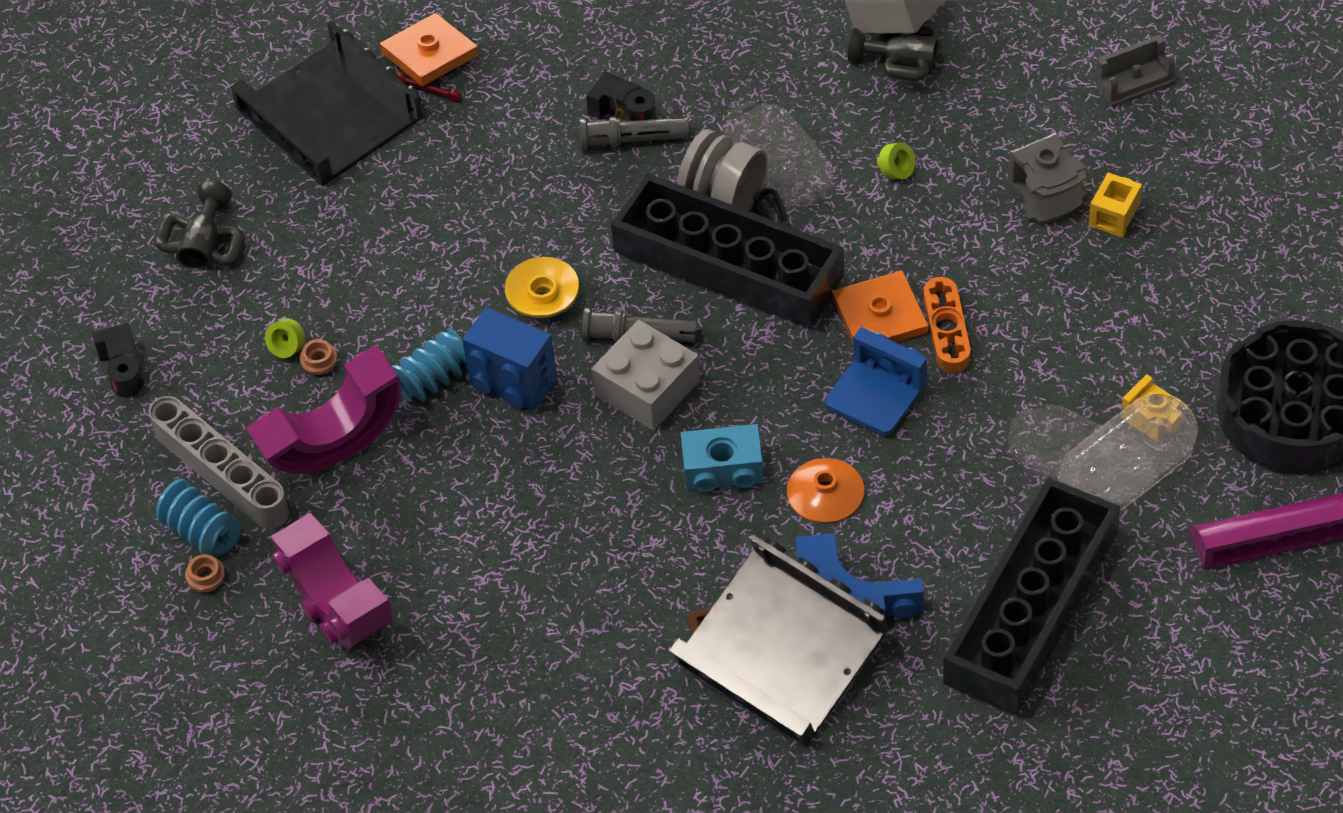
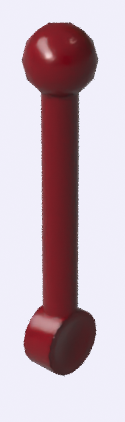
M397 73L399 80L404 84L447 97L449 101L458 103L462 98V94L457 89H450L449 91L430 84L421 86L414 79L409 78L406 73Z

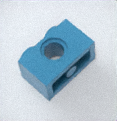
M758 424L681 432L687 491L709 492L719 487L736 486L747 488L757 483H764Z

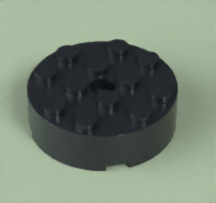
M1280 321L1258 327L1257 333L1243 341L1239 339L1232 346L1224 359L1221 369L1217 413L1224 434L1238 451L1260 465L1289 473L1318 472L1343 463L1342 332L1315 322Z

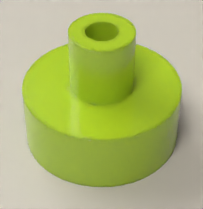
M890 143L882 148L877 159V165L882 174L888 179H906L914 171L915 155L911 147L906 143Z
M284 318L272 323L267 328L265 342L273 355L280 358H288L302 350L305 344V334L299 323L293 319Z

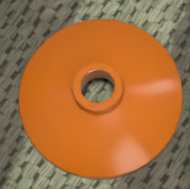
M832 458L815 459L804 463L793 472L787 484V498L793 510L801 517L816 523H834L848 518L857 511L864 498V483L857 470L846 462ZM821 482H830L831 484H830V485H827V486H824V485H821V484H819V483H821Z

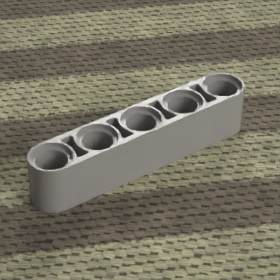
M164 396L153 401L148 411L155 436L159 442L259 526L266 529H274L282 526L288 520L289 509L283 487L279 482L177 398Z

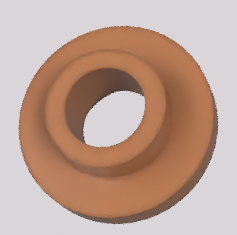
M322 339L309 341L303 347L300 354L301 367L312 375H323L330 372L338 361L335 348Z
M202 554L194 557L189 562L185 578L191 589L197 592H210L222 584L225 578V570L223 564L218 559L208 554ZM203 573H211L206 577H200Z

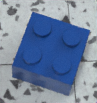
M488 307L483 310L462 339L470 384L481 393H493L504 398L507 403L516 408L523 406L535 411L558 379L551 334Z

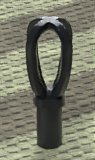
M764 188L753 195L755 214L775 221L761 203V200L765 198L773 205L779 217V223L791 227L787 222L786 211L781 197L775 189Z

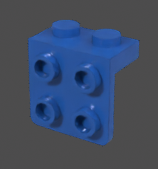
M860 327L853 337L854 360L825 398V407L882 436H889L927 386V357L913 348H906L889 340L881 333L871 332Z

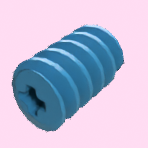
M447 328V333H438L435 336V341L428 340L424 344L423 349H415L412 352V357L402 358L400 366L392 365L401 383V396L408 402H411V397L414 396L423 403L426 401L424 388L432 394H436L438 392L436 380H439L445 386L450 384L447 375L448 371L455 377H460L462 372L459 364L462 363L467 368L463 341L453 329Z
M177 479L172 482L159 498L156 506L158 521L168 526L181 539L189 542L190 546L200 551L201 554H208L218 558L237 543L242 529L240 521L237 519L232 521L231 514L226 511L222 512L219 505L211 503L210 498L200 495V491L194 486L190 487L189 482L185 479Z

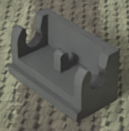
M1161 35L1097 58L1095 84L1112 108L1176 84L1174 78V55L1165 56L1166 45Z

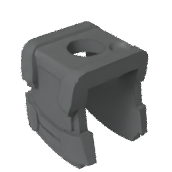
M1056 132L1010 151L1008 182L1012 190L1018 196H1022L1025 202L1022 205L1029 222L1045 224L1062 219L1080 209L1087 195L1079 185L1086 181V171H1088V168L1077 157H1072L1064 149L1063 142Z

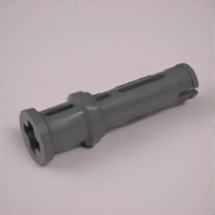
M614 116L610 117L607 121L587 122L585 118L579 119L582 151L587 150L591 146L608 145L612 149H617L621 147V143L689 140L687 117L620 121L619 118Z
M584 308L582 322L583 341H589L590 338L613 339L614 343H616L639 319L676 342L691 344L696 342L697 320L626 316V312H623V310H616L615 313L592 312L591 308Z

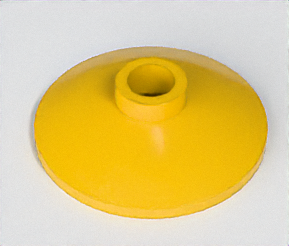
M537 257L520 263L509 273L505 282V295L510 306L518 313L532 318H547L564 312L574 303L579 292V281L574 269L566 262L552 257Z

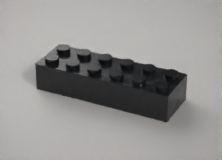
M649 173L643 176L611 223L614 252L808 328L813 326L832 296V291L837 288L844 277V247Z
M1047 477L943 658L944 685L1012 714H1018L1118 534L1119 505Z

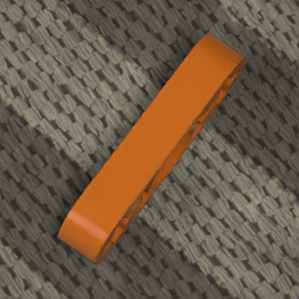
M936 277L929 280L924 286V306L937 365L943 371L958 373L965 370L970 363V344L958 289L951 279ZM936 292H943V295L946 296L945 306L940 307ZM942 320H951L957 324V327L950 331H944L939 329L937 324ZM954 342L955 353L958 355V358H951V355L948 354V343Z

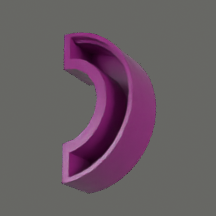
M377 344L367 351L360 352L353 360L344 365L346 375L343 385L336 395L324 405L300 414L286 413L278 407L270 413L260 416L256 422L246 427L270 465L280 471L294 474L321 471L362 451L385 430L399 406L401 383L398 375Z
M311 513L270 536L277 551L272 554L275 565L283 575L288 573L304 599L300 603L304 613L312 623L317 620L321 622L319 625L320 629L331 645L338 642L344 648L350 649L392 623L393 615L388 598L369 577L360 583L357 581L342 560L330 534Z

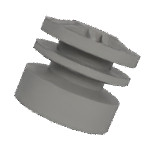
M702 130L694 138L686 151L679 170L677 184L750 212L754 204L753 195L757 191H761L764 185L768 166L767 153L763 149L744 142L734 145L733 140L729 136H720L713 130Z

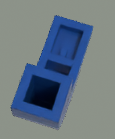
M835 533L795 537L796 560L801 557L809 561L819 570L818 575L829 582L832 578L841 581L851 589L852 593L850 595L862 603L865 599L873 601L885 611L883 616L894 615L898 618H908L915 613H923L924 591L922 579L880 583L863 581L848 573L840 563Z

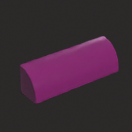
M1343 493L1191 526L1189 533L1203 570L1343 539Z

